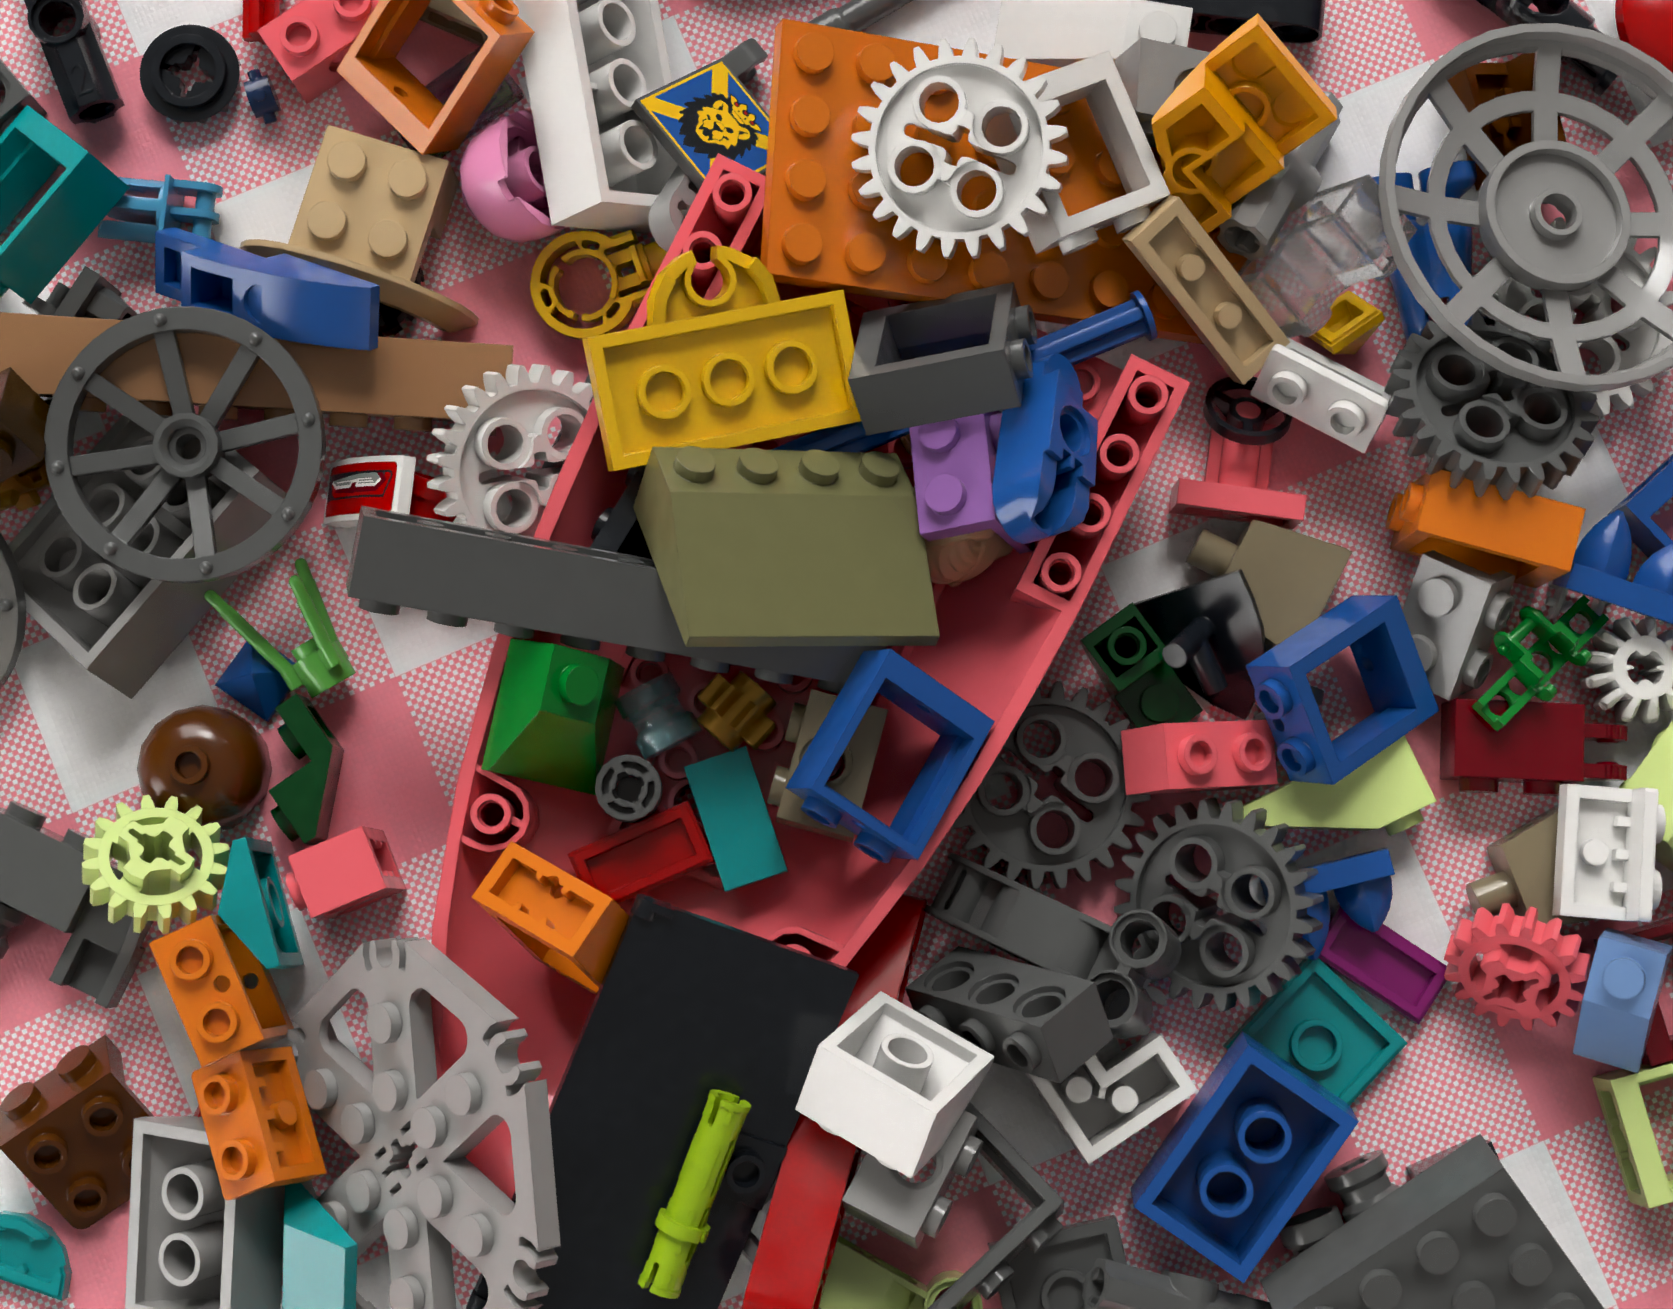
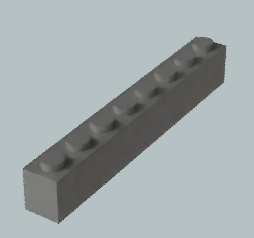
M361 506L346 587L348 597L360 599L358 607L369 612L399 615L401 606L428 611L426 619L442 625L466 627L468 618L494 622L493 630L495 632L510 637L532 639L534 638L535 630L561 634L560 642L562 644L584 650H599L602 641L627 646L625 651L627 655L647 661L663 662L665 661L666 653L691 657L690 665L710 672L728 673L730 665L733 664L755 668V677L779 684H792L794 675L818 679L817 687L837 694L840 693L863 651L887 649V646L686 647L653 559L367 506Z

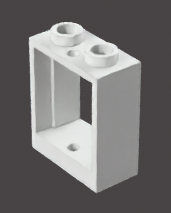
M1109 50L1042 74L1047 80L1048 85L1037 100L1039 103L1047 100H1058L1062 107L1086 98L1126 195L1068 217L1058 193L1041 191L1038 198L1049 211L1047 217L1037 215L1031 211H1028L1023 216L1030 232L1028 237L1036 254L1057 246L1060 247L1063 256L1071 254L1098 241L1099 238L1096 231L1110 225H1114L1117 234L1132 230L1138 223L1146 220L1151 212V207L1171 195ZM1034 78L1028 79V80L1023 81V82H1024V83H1027V82H1029L1030 80H1032V79H1034ZM1008 113L995 116L987 125V141L999 147L1012 144L1021 133V120L1015 115ZM995 158L1002 173L1011 175L1015 172V164Z

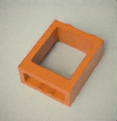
M379 0L336 71L420 154L427 155L458 150L535 33L518 16L519 9L512 0H451L488 38L445 105L395 58L431 0Z
M1440 470L1432 475L1426 472L1415 482H1409L1404 490V494L1396 492L1391 501L1385 525L1386 529L1394 531L1390 549L1421 557L1423 553L1434 550L1489 575L1504 570L1515 575L1513 583L1535 589L1571 571L1586 510L1585 508L1537 495L1529 498L1524 492L1514 490L1509 500H1503L1496 485L1490 484L1483 496L1478 497L1476 496L1472 480L1465 478L1455 489L1450 487L1451 472Z
M512 841L472 895V898L536 960L593 994H597L629 918V915L613 898Z
M209 915L149 942V946L201 1067L209 1066L238 1051L261 1049L287 1037L288 1029H294L269 969H266L219 915ZM249 973L257 975L259 980L258 985L253 989L245 985V977Z

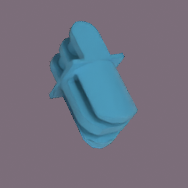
M168 174L165 175V181L118 177L130 188L107 216L120 221L102 220L98 225L99 238L155 243V231L171 227L181 229V222L193 223L192 233L211 239L212 225L219 224L220 215L214 212L215 199L222 197L223 188L207 182L174 179ZM185 196L196 197L195 208L183 207Z

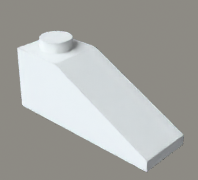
M1002 0L994 46L996 43L1002 45L1005 58L1018 59L1022 56L1028 62L1064 67L1109 50L1115 63V59L1141 37L1187 47L1193 8L1146 0Z

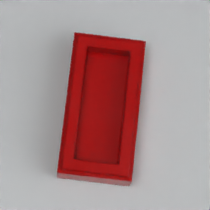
M689 801L568 853L577 878L613 898L617 904L637 896L638 893L642 894L715 861Z

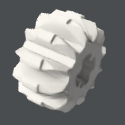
M1623 617L1613 622L1612 632L1600 629L1592 637L1598 651H1589L1592 658L1585 665L1595 669V675L1588 676L1580 681L1582 689L1590 690L1599 687L1602 692L1595 699L1593 708L1601 712L1615 705L1614 715L1616 722L1621 724L1630 723L1635 715L1638 716L1643 724H1649L1658 721L1659 708L1666 712L1673 711V651L1671 650L1673 646V629L1657 636L1656 619L1651 617L1641 619L1636 627L1628 617ZM1638 659L1644 666V670L1637 674L1645 676L1644 680L1633 682L1627 674V671L1634 669V666L1627 665V662Z

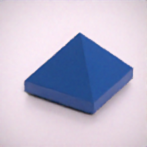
M247 641L215 684V686L267 722L277 711L275 708L282 704L290 692L281 674ZM280 653L291 665L295 664V662Z

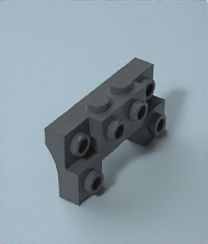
M10 801L7 809L0 808V902L64 933H72L49 981L60 986L69 985L96 998L95 1003L102 1007H117L146 950L141 945L153 921H147L141 933L133 932V917L125 915L114 924L109 922V902L93 907L90 903V885L82 883V862L85 861L83 860V843L85 838L92 837L70 828L63 837L42 827L47 816L21 803ZM111 860L112 871L117 879L120 880L123 877V872L117 869L118 863Z

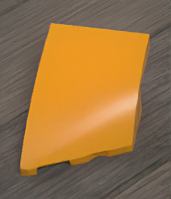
M1257 13L1203 59L1180 83L1152 118L1151 125L1157 152L1161 158L1163 178L1170 194L1180 197L1208 234L1232 217L1233 203L1284 169V156L1337 120V108Z

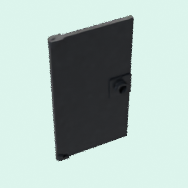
M637 894L630 910L631 913L549 1108L561 1246L554 1248L558 1256L557 1264L536 1269L540 1280L549 1287L547 1295L535 1298L543 1304L538 1309H718L757 1215L763 1209L788 1150V1142L801 1114L795 1108L817 1047L837 1029L858 980L859 974L857 971L680 909L651 896ZM710 1090L726 1091L740 1097L737 1104H739L740 1100L748 1101L751 1104V1109L740 1130L729 1164L713 1201L707 1223L710 1226L708 1237L705 1243L699 1242L681 1287L680 1296L676 1299L660 1297L649 1292L653 1283H650L649 1288H642L638 1283L659 1230L655 1225V1220L660 1208L666 1209L672 1197L694 1134L702 1118ZM514 1192L513 1197H512V1199H511L514 1203L516 1202V1193H515V1192ZM482 1273L471 1293L466 1309H482L487 1303L488 1286Z

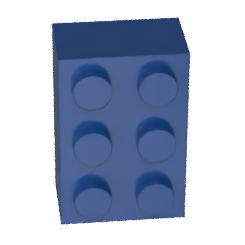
M1241 1031L1132 1185L1133 1207L1244 1283L1359 1121L1348 1103Z

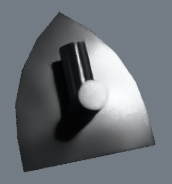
M1242 569L1134 603L1165 645L1162 652L1163 659L1173 669L1182 683L1211 705L1246 720L1256 701L1255 689L1246 665L1266 653L1264 626Z

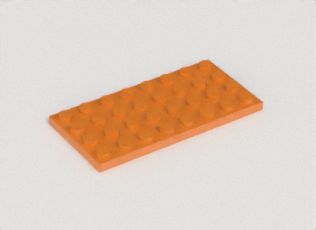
M784 18L777 24L774 37L760 261L772 274L775 282L832 291L844 289L846 293L908 302L946 299L952 294L1014 282L1020 306L1030 305L1035 320L1072 325L1130 301V293L1138 290L1145 298L1153 315L1157 329V338L1205 345L1122 240L1129 231L1117 234L1114 225L1096 231L1099 240L1095 243L1064 256L1059 246L1036 254L1029 237L1019 234L1011 226L1004 230L1006 250L1001 252L991 241L990 237L982 239L981 253L978 259H974L970 255L965 242H958L952 260L946 259L942 254L941 240L936 238L925 254L916 250L918 231L915 229L902 240L896 239L892 232L899 217L894 215L887 220L877 221L872 214L882 202V196L863 198L858 191L865 183L873 179L872 173H860L852 168L851 163L869 155L867 148L855 144L851 140V135L871 130L872 124L866 121L857 111L859 106L878 108L882 102L871 88L873 81L890 88L897 82L892 74L890 63L895 61L910 72L916 68L913 48L919 46L928 59L932 61L938 59L939 46ZM952 48L954 56H962L963 50ZM979 53V58L986 59L988 54ZM1004 57L1003 66L1008 68L1017 59ZM1028 62L1023 81L1061 67ZM950 90L934 92L925 103L924 111L926 118L931 122L937 123L948 121L958 110V95ZM1086 98L1062 106V109L1047 121L1048 125L1067 127L1069 137L1062 141L1051 144L1052 150L1059 151L1068 156L1069 164L1063 167L1049 168L1050 175L1063 187L1061 193L1058 194L1068 217L1126 195ZM908 125L905 128L907 136L943 147L952 157V165L957 166L961 157H969L1001 172L994 157L979 153L972 147L968 141L969 134H963L959 143H954L915 125ZM1151 147V150L1163 175V167L1161 163L1160 154L1157 152L1156 147ZM918 152L905 158L900 169L902 182L908 186H919L927 182L934 169L932 156L927 153ZM985 176L973 177L967 181L961 194L964 207L978 211L991 205L997 191L995 181ZM1162 201L1151 207L1150 211L1156 208ZM1218 226L1208 233L1209 237L1252 291L1253 260L1250 261L1236 253H1229L1216 238L1220 232V227Z

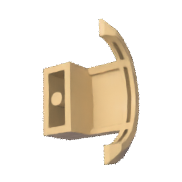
M327 125L288 244L269 240L249 239L241 242L239 248L265 258L286 253L380 285L379 303L410 314L445 332L451 333L471 328L478 324L479 318L471 310L415 283L429 237L441 240L459 184V180L450 162L445 159L428 154L422 155L415 150Z

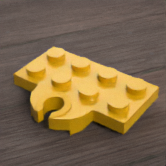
M716 245L711 247L710 261L720 270L723 284L719 294L714 299L707 300L700 297L694 291L691 284V275L697 263L693 251H686L675 257L655 278L647 298V326L582 338L608 471H618L647 465L652 447L696 446L700 448L727 449L862 421L848 382L855 348L844 289L781 301L772 274L757 257H751L731 247Z

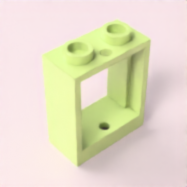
M1673 1060L1655 1066L1641 1065L1639 1073L1618 1069L1592 1077L1629 1202L1648 1209L1673 1202V1173L1666 1175L1639 1086L1673 1077Z

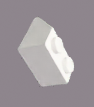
M880 991L818 1045L795 1110L817 1122L828 1133L840 1136L874 1156L885 1167L897 1170L912 1179L942 1148L990 1069L995 1056Z

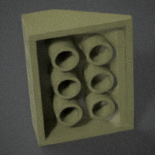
M696 446L652 447L633 509L686 647L936 646L940 633L925 540L919 533L916 492L897 453H883L879 451L867 453L830 452L816 449L808 451L763 450L760 448L723 449L700 448Z

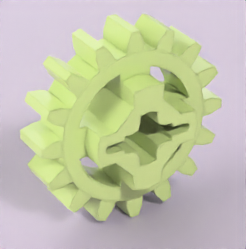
M150 795L142 796L141 809L137 811H132L123 802L116 804V821L112 822L109 819L99 817L95 821V837L85 838L83 843V860L85 861L82 862V883L90 885V903L94 907L109 902L108 921L113 924L121 920L125 915L133 917V932L136 933L142 932L147 921H157L158 928L162 934L170 932L171 919L180 917L187 925L196 922L197 905L203 909L213 911L217 903V890H223L227 871L225 866H228L229 845L220 843L221 826L218 822L201 826L203 808L198 805L191 808L186 814L179 812L178 797L174 796L167 800L164 808H155ZM191 848L199 858L200 870L194 867L195 858L188 854ZM112 858L118 861L117 869L123 872V877L120 880L117 879L110 865Z

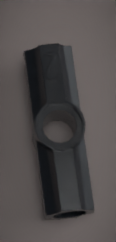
M24 0L28 10L29 28L40 41L68 117L72 123H96L114 116L115 112L125 104L102 48L99 26L89 14L85 1ZM67 18H76L75 26L69 33L58 37L53 36L54 29L59 22Z

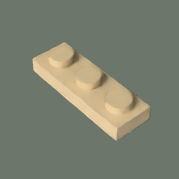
M1172 195L1166 197L1149 213L1146 220L1138 223L1122 238L1234 382L1245 385L1262 369L1274 345L1281 344L1286 347L1290 343L1286 335L1180 197Z

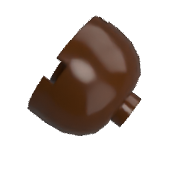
M207 705L177 710L155 724L141 745L137 765L141 792L143 795H150L155 808H164L171 796L178 797L179 812L186 814L191 808L198 805L203 808L201 826L218 822L221 826V831L234 828L244 821L242 820L243 818L251 814L256 805H260L268 792L272 772L267 743L260 733L256 732L252 724L234 711Z

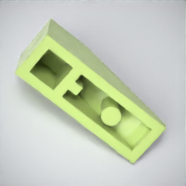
M1404 735L1334 785L1291 781L1243 804L1244 818L1252 810L1266 809L1267 817L1264 828L1269 829L1283 823L1289 826L1288 829L1369 831L1385 827L1388 835L1391 836L1424 821L1419 809L1437 800Z

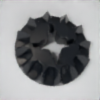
M181 25L163 32L149 45L140 65V83L145 97L157 112L172 119L179 125L182 122L206 124L208 118L217 113L228 112L229 102L235 92L241 90L239 81L241 63L231 44L218 32L200 25ZM199 58V68L213 82L207 80L205 83L195 82L191 91H187V94H185V84L171 71H189L193 62H197Z

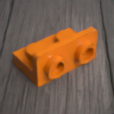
M292 1046L238 1051L192 1073L193 1086L225 1200L239 1199L264 1188L306 1182L327 1173Z

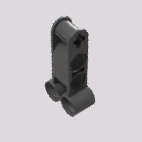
M950 852L948 859L952 861V864L932 905H927L923 911L1033 966L1095 982L1103 1008L1106 999L1111 993L1116 990L1126 989L1130 997L1127 1011L1117 1019L1108 1020L1113 1037L1120 1039L1133 1038L1146 1029L1151 1022L1153 1005L1152 999L1147 990L1143 988L1146 979H1160L1173 972L1180 961L1182 953L1180 939L1169 925L1151 911L1137 909L1119 916L1115 923L1109 926L971 860ZM1145 931H1157L1159 943L1155 952L1146 959H1134L1132 948L1136 938Z

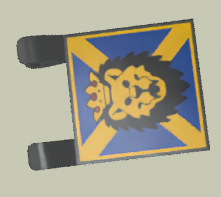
M753 38L742 42L724 57L636 99L631 106L698 190L718 153L766 176L769 115L744 86L757 73L755 66L764 62L768 57L767 53Z

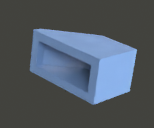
M1606 928L1598 939L1582 999L1573 1054L1639 1073L1673 946L1611 928Z

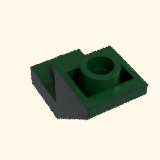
M1133 602L1079 641L1109 696L1125 718L1129 720L1133 729L1162 723H1185L1203 711L1173 669L1164 661L1162 652L1165 645Z
M296 693L275 708L285 722L277 730L287 747L299 760L307 755L311 761L269 790V793L278 805L271 810V814L289 840L294 842L301 838L304 844L314 846L328 838L344 749L311 701Z

